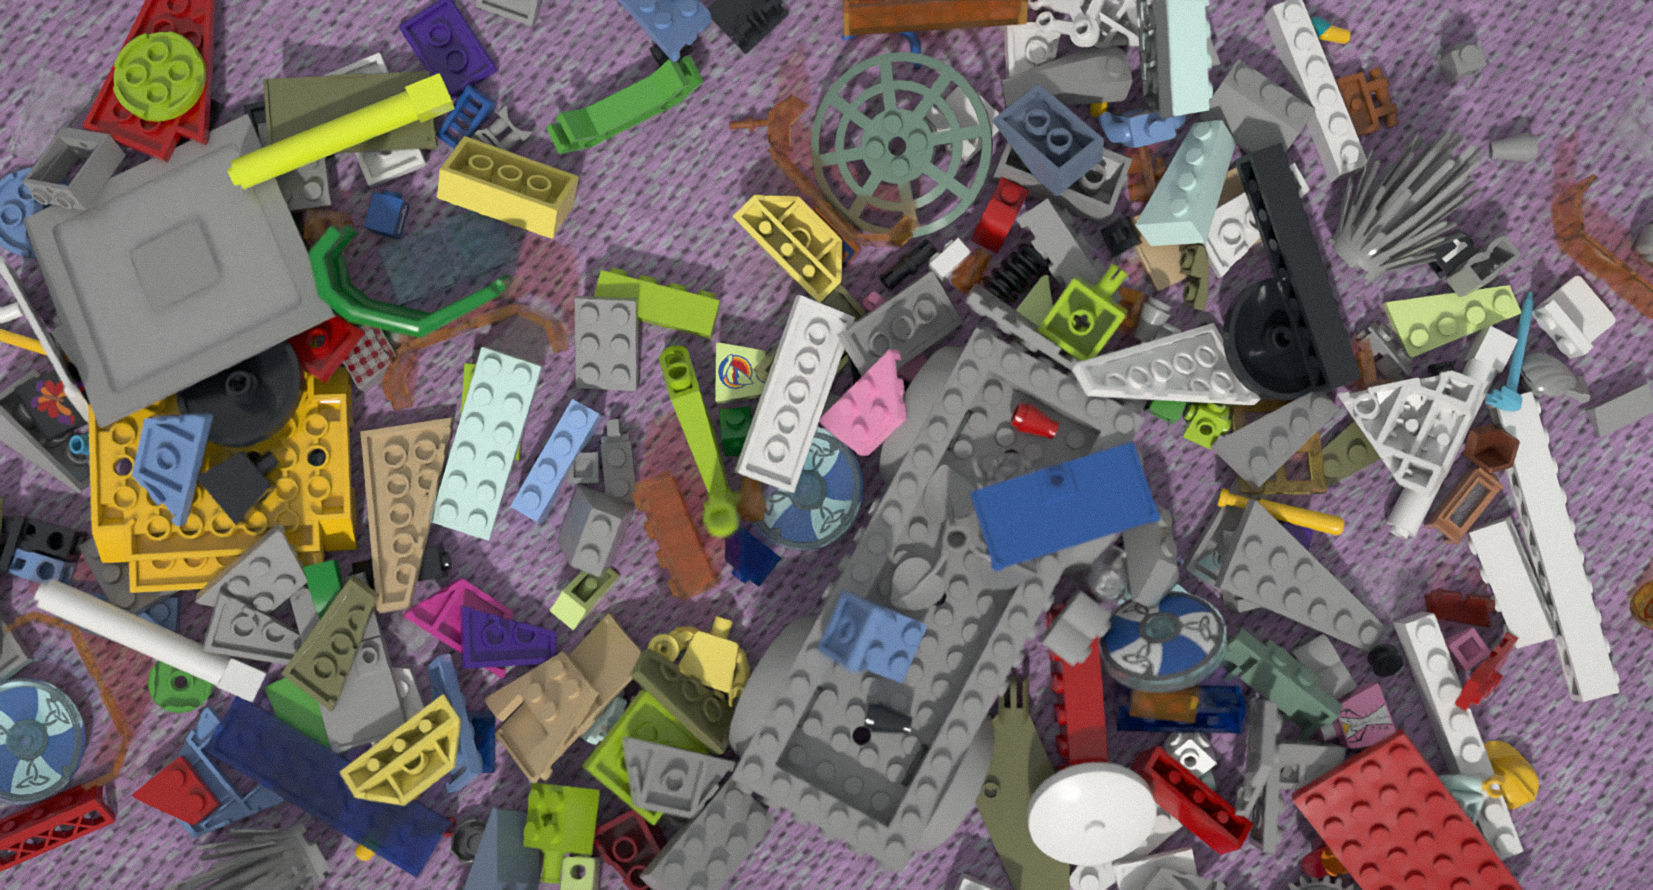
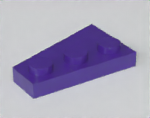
M463 605L460 606L462 669L537 665L557 655V636L555 631L502 618L501 616L474 610Z

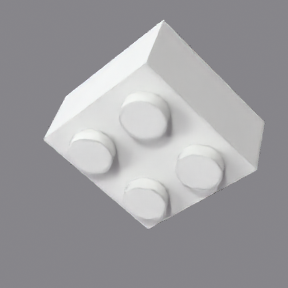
M959 238L955 241L950 240L944 246L941 254L937 252L930 258L928 271L933 270L940 284L960 267L971 254V251Z

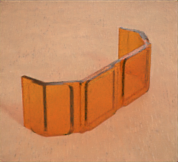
M792 93L784 101L778 102L768 113V142L771 144L767 150L771 154L769 157L804 194L814 200L813 204L848 241L865 247L867 245L872 247H902L913 236L912 232L920 223L905 214L886 234H859L790 160L791 125L807 110L809 105Z
M1592 174L1571 185L1551 205L1554 233H1558V240L1556 241L1559 245L1558 248L1598 279L1602 278L1611 285L1609 288L1645 317L1653 319V285L1585 232L1581 197L1597 178L1595 174Z
M511 304L464 321L462 326L448 327L423 338L403 343L401 348L396 349L397 356H394L389 363L381 381L382 389L387 400L391 402L394 411L413 407L414 405L405 379L418 350L516 314L545 327L554 353L568 351L567 334L562 321L538 309H530L529 305Z
M32 611L4 627L5 634H11L33 623L68 633L121 736L109 772L82 784L84 790L95 785L99 787L118 777L128 748L125 749L127 742L131 741L130 736L132 733L109 687L104 686L100 678L102 673L78 626L74 627L73 623L65 625L63 624L64 620Z

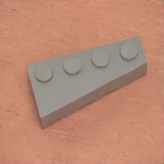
M1047 198L1016 219L1022 229L1026 228L1033 233L1035 238L1032 239L1031 243L1045 260L1047 258L1050 260L1051 263L1048 264V269L1060 285L1064 284L1067 288L1076 275L1091 285L1098 284L1106 269L1098 258L1093 260L1088 250L1092 247L1082 232L1077 234L1072 225L1076 221L1066 207L1061 209ZM1117 288L1112 297L1116 303L1121 305L1120 301L1123 300V296ZM1086 314L1080 316L1085 324L1091 325L1087 321L1089 317Z

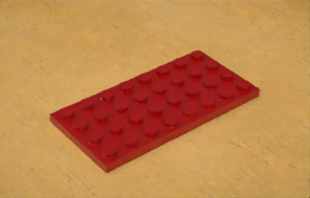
M1402 728L1291 794L1293 802L1362 890H1524Z

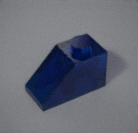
M738 524L734 532L725 536V561L734 568L731 574L744 584L750 580L759 587L781 560V557Z

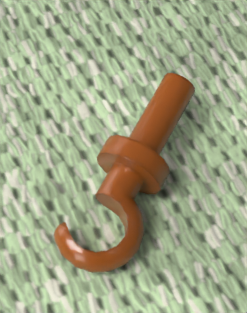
M748 116V120L729 122V128H749L751 132L754 131V127L775 125L776 120L773 118L753 120V116Z

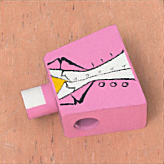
M1367 682L1337 699L1343 705L1339 717L1330 725L1317 729L1319 737L1323 742L1338 737L1340 745L1348 749L1374 745L1396 731L1380 685L1374 682Z

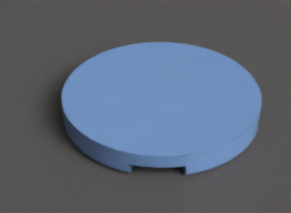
M27 168L15 173L11 172L0 180V245L19 256L37 258L23 219L54 204L44 205L32 198L31 191L22 182L32 169ZM65 178L60 183V185L65 186L70 184Z

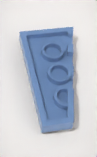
M450 654L437 656L427 668L433 701L444 694L461 719L456 767L450 771L451 782H446L447 793L460 791L483 772V761L473 739V725L468 721L465 710L466 699L464 694L460 692L458 685L457 667L452 663Z

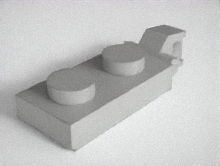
M619 419L606 420L608 436L601 437L602 444H600L605 493L625 503L638 502L632 441H630L629 434H622Z

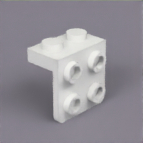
M958 86L945 99L946 102L953 109L960 128L979 125L977 115L970 100ZM980 96L989 116L993 138L999 132V129L993 123V118L999 113ZM932 107L925 116V120L930 124L933 132L950 130L949 124L938 107L936 109ZM981 137L963 140L961 162L964 165L982 149ZM953 143L943 144L946 152L952 157Z
M1580 276L1571 278L1532 311V316L1537 320L1538 325L1547 332L1557 344L1559 350L1568 359L1583 356L1593 349L1594 346L1591 342L1610 328L1616 320L1615 316Z

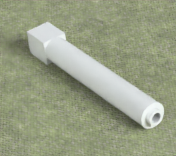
M1492 326L1479 330L1464 360L1466 365L1461 373L1483 381L1474 418L1496 375L1503 371L1518 339ZM1441 484L1430 497L1404 487L1386 522L1391 527L1389 532L1403 539H1407L1408 536L1415 537Z
M51 579L49 583L43 582L34 599L38 600L37 608L203 679L220 689L250 702L254 701L268 673L235 657L203 651V644L55 579Z

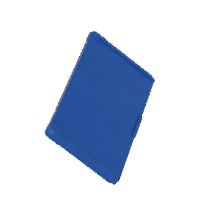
M1133 441L970 492V497L989 552L990 566L994 572L1147 523L1160 521V513L1153 501Z

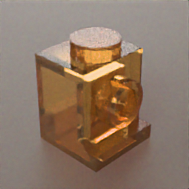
M307 208L304 239L316 244L325 234L327 222L331 221L333 226H337L342 230L347 224L355 227L354 221H351L352 217L344 212Z
M1119 286L1118 290L1123 296V300L1120 303L1124 308L1131 306L1132 312L1129 317H1125L1116 330L1128 334L1130 328L1136 330L1142 304L1147 302L1149 295Z

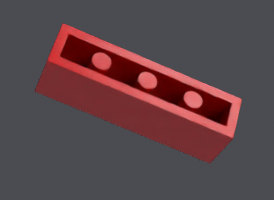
M1158 745L1138 753L1130 770L1138 774L1147 783L1154 801L1219 855L1241 849L1253 826L1250 820L1244 816L1235 815V808Z

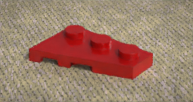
M1509 632L1503 636L1499 646L1496 645L1486 661L1483 660L1469 677L1454 705L1467 711L1473 704L1479 706L1484 698L1487 699L1491 692L1498 688L1504 677L1499 672L1517 643L1518 637Z

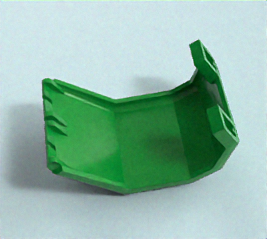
M351 224L345 225L342 230L337 226H330L308 254L318 297L346 320L417 338L429 335L505 292L512 284L511 276L503 275L491 285L430 313L370 299L351 283L344 252L360 234V231Z

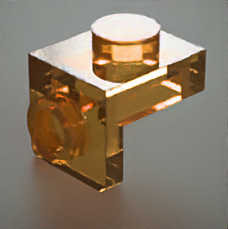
M1372 350L1359 351L1354 354L1362 377L1356 380L1357 391L1368 390L1369 387L1395 382V378L1377 380Z

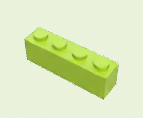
M610 268L609 272L600 271L594 297L638 298V321L713 339L721 308L720 300L715 299L716 294L702 290L698 291V295L686 292L687 287L676 283H669L668 287L658 285L657 279L640 275L639 279L627 277L628 272L617 268Z

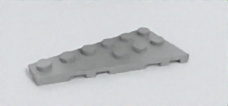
M975 283L969 291L966 303L969 304L972 310L983 317L986 315L996 321L995 325L1005 333L1011 335L1013 332L1022 339L1021 343L1034 353L1041 350L1047 354L1046 357L1059 366L1064 365L1070 370L1078 362H1081L1037 331L1038 325L979 284ZM1111 397L1110 400L1116 399L1122 403L1125 398Z
M1248 500L1214 586L1369 653L1376 647L1384 625L1256 500Z

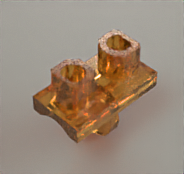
M1147 145L1139 147L1137 153L1126 156L1133 159L1127 175L1141 172L1143 179L1141 183L1128 185L1130 203H1148L1156 189L1155 180L1158 179V182H1160L1168 169L1164 165L1163 157L1154 159L1156 169H1152Z

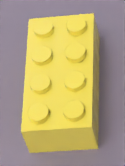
M464 136L440 168L437 198L553 239L574 206L579 176Z

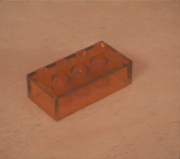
M667 470L634 484L636 492L631 494L638 511H644L648 521L643 524L650 540H656L660 550L655 551L660 566L662 569L668 568L672 577L667 582L673 597H680L682 602L720 587L674 473Z

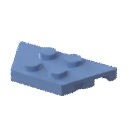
M617 0L672 62L680 58L679 51L684 45H691L697 39V35L704 31L712 22L710 11L699 0Z
M211 414L152 416L144 419L132 476L141 487L148 490L150 497L158 506L164 504L175 516L171 521L178 527L186 524L197 483L196 477L199 475L213 417Z

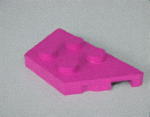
M458 578L403 612L402 617L462 654L460 606L463 605L512 620L513 611L466 580ZM504 667L485 668L502 679L506 674Z

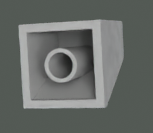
M578 484L557 539L570 566L601 577L615 563L636 507Z

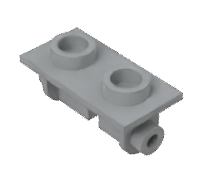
M1372 321L1368 327L1369 333L1363 329L1355 335L1358 340L1357 345L1370 359L1378 353L1383 356L1375 362V366L1388 381L1391 379L1393 382H1398L1404 377L1402 371L1407 376L1411 373L1413 369L1411 356L1405 349H1398L1391 341L1393 339L1392 334L1383 324L1378 326L1375 321Z

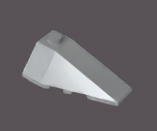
M1110 46V48H1085L1003 79L1001 87L1006 109L1038 83L1064 105L1125 101L1133 80L1128 55L1117 46Z
M32 369L0 392V440L77 493H80L90 485V456L75 454L70 450L69 442L75 436L74 431L47 443L14 394L15 387L41 376Z

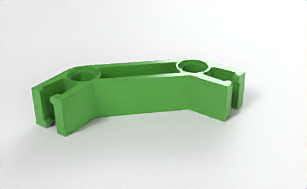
M691 55L684 56L679 63L668 59L651 76L586 108L560 113L556 118L558 123H550L546 129L559 154L588 149L679 104L703 84L704 81Z

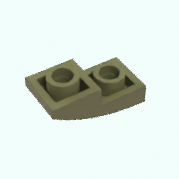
M1187 244V248L1183 250L1179 260L1180 274L1191 276L1190 281L1186 283L1183 289V306L1205 311L1209 291V266L1204 246Z

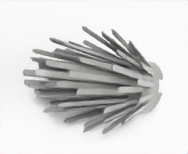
M1445 130L1434 144L1431 140L1407 168L1413 160L1414 154L1425 141V136L1422 135L1419 138L1418 132H1416L1395 163H1388L1368 201L1361 210L1381 165L1380 161L1376 160L1374 166L1369 171L1374 157V152L1371 149L1347 214L1354 182L1351 176L1348 179L1346 192H1343L1337 229L1327 242L1333 244L1331 248L1350 267H1355L1358 270L1362 268L1366 272L1363 277L1370 282H1374L1385 272L1437 261L1433 257L1437 253L1433 250H1427L1466 236L1459 233L1449 238L1439 236L1427 241L1457 226V222L1449 224L1445 221L1438 222L1482 191L1481 189H1476L1465 198L1461 196L1475 185V180L1469 181L1459 189L1473 177L1469 174L1481 164L1478 157L1481 150H1476V146L1471 145L1462 155H1456L1453 158V150L1465 139V135H1458V130L1450 135L1449 130Z
M298 822L288 829H230L232 832L228 833L231 838L252 839L195 846L199 850L214 848L219 851L198 857L202 862L245 852L250 853L212 863L210 866L213 869L168 886L164 890H194L219 878L222 879L200 890H316L319 883L331 875L327 872L329 870L328 865L316 843L313 844L310 839H305L303 834L307 830Z

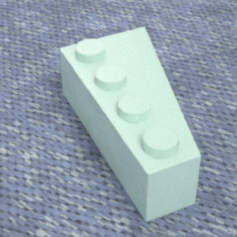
M1222 120L1193 123L1135 226L1150 246L1206 243L1236 141Z

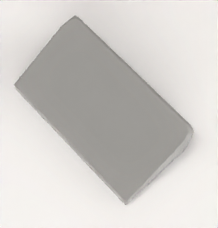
M1648 383L1635 386L1585 410L1598 438L1653 413V400Z

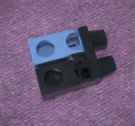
M2 516L1 533L9 536L6 545L0 544V570L40 584L43 582L49 583L51 579H55L71 586L78 563L68 559H80L81 551L78 546L86 541L88 533L28 516ZM45 552H46V553L53 554V555H56V556H59V557H62V558H58V557H55V556H52V555H49V554H45Z

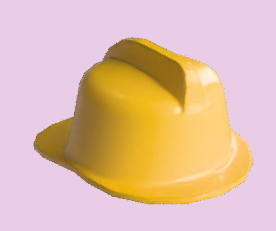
M1497 740L1488 741L1483 744L1494 774L1500 775L1505 779V784L1499 785L1500 790L1504 791L1503 798L1507 808L1515 809L1528 802H1533L1539 789L1538 776L1533 767L1514 747L1506 742Z

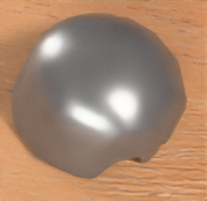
M484 819L466 820L457 826L451 836L450 852L459 863L472 866L487 825V821Z

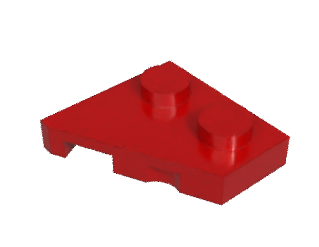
M184 755L179 756L132 794L135 799L191 825L198 824L222 804Z

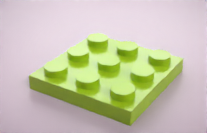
M642 689L587 759L583 767L644 819L655 825L662 816V812L638 808L633 805L622 742L623 736L702 754H708L710 750L648 691Z

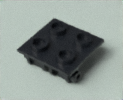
M716 0L708 8L713 22L745 55L790 15L782 6L783 2L781 0Z

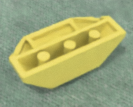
M754 195L733 215V218L761 248L817 302L821 303L842 282V239L800 197Z
M442 694L341 770L340 774L356 798L405 806L456 767L461 719L447 697Z

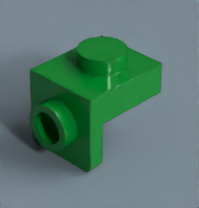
M750 406L720 409L721 440L724 456L740 457L751 426Z

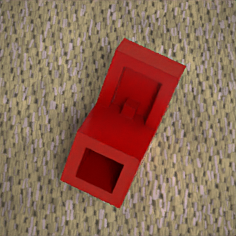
M1002 177L970 241L998 254L1029 190Z

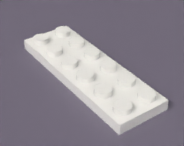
M796 295L734 471L735 473L794 493L844 351V346L837 334L852 325L855 317L804 296Z

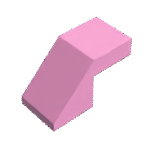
M1472 627L1444 639L1455 670L1468 671L1491 653Z

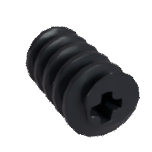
M1024 243L1018 246L1019 253L1012 251L1009 254L1010 261L1003 259L1000 262L1002 270L998 268L991 270L993 278L989 276L982 278L984 288L1000 300L1005 298L1013 303L1015 301L1011 293L1013 290L1022 295L1024 293L1021 287L1022 282L1031 287L1033 285L1030 279L1031 274L1040 279L1042 277L1039 270L1040 266L1049 271L1046 260L1035 249Z

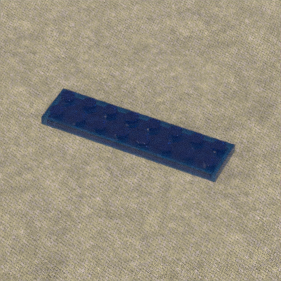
M239 696L235 697L204 751L416 878L421 876L452 823L451 820L416 799L402 806L354 797L340 774L341 770L352 763L351 760L333 752L331 748L254 702Z

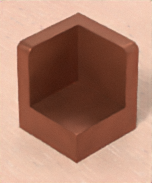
M1494 423L1470 429L1463 456L1488 473H1494L1513 467L1520 441Z

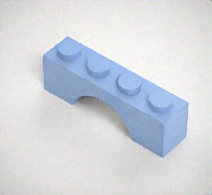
M572 399L510 507L536 522L543 523L558 497L559 490L569 469L580 452L590 442L603 416Z

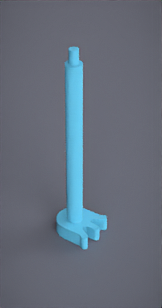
M1528 292L1526 299L1523 300L1522 313L1516 335L1518 341L1513 350L1506 386H1501V391L1493 389L1492 394H1487L1486 404L1504 411H1518L1522 406L1523 397L1517 393L1534 307L1533 293Z

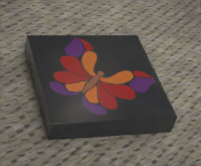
M69 363L68 370L89 404V398L79 371L73 363ZM56 370L14 388V394L47 443L89 424L67 397L64 391L65 386Z

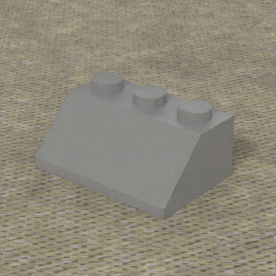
M1238 59L1214 93L1212 99H1210L1209 110L1202 111L1197 120L1200 122L1222 120L1236 141L1235 145L1248 154L1282 143L1286 153L1315 109Z

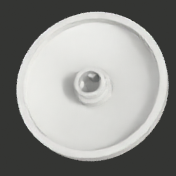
M1086 763L1066 768L1044 781L1031 797L1027 809V820L1034 843L1049 857L1068 864L1096 865L1119 859L1140 846L1153 829L1156 820V806L1149 786L1135 772L1115 764Z

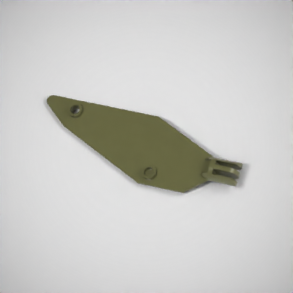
M1010 675V705H1005V692L1002 697L998 695V714L992 720L995 732L993 755L985 781L975 803L1014 890H1070V864L1055 860L1042 852L1034 843L1029 831L1027 809L1031 797L1044 781L1056 773L1029 714V676H1023V705H1017V675Z

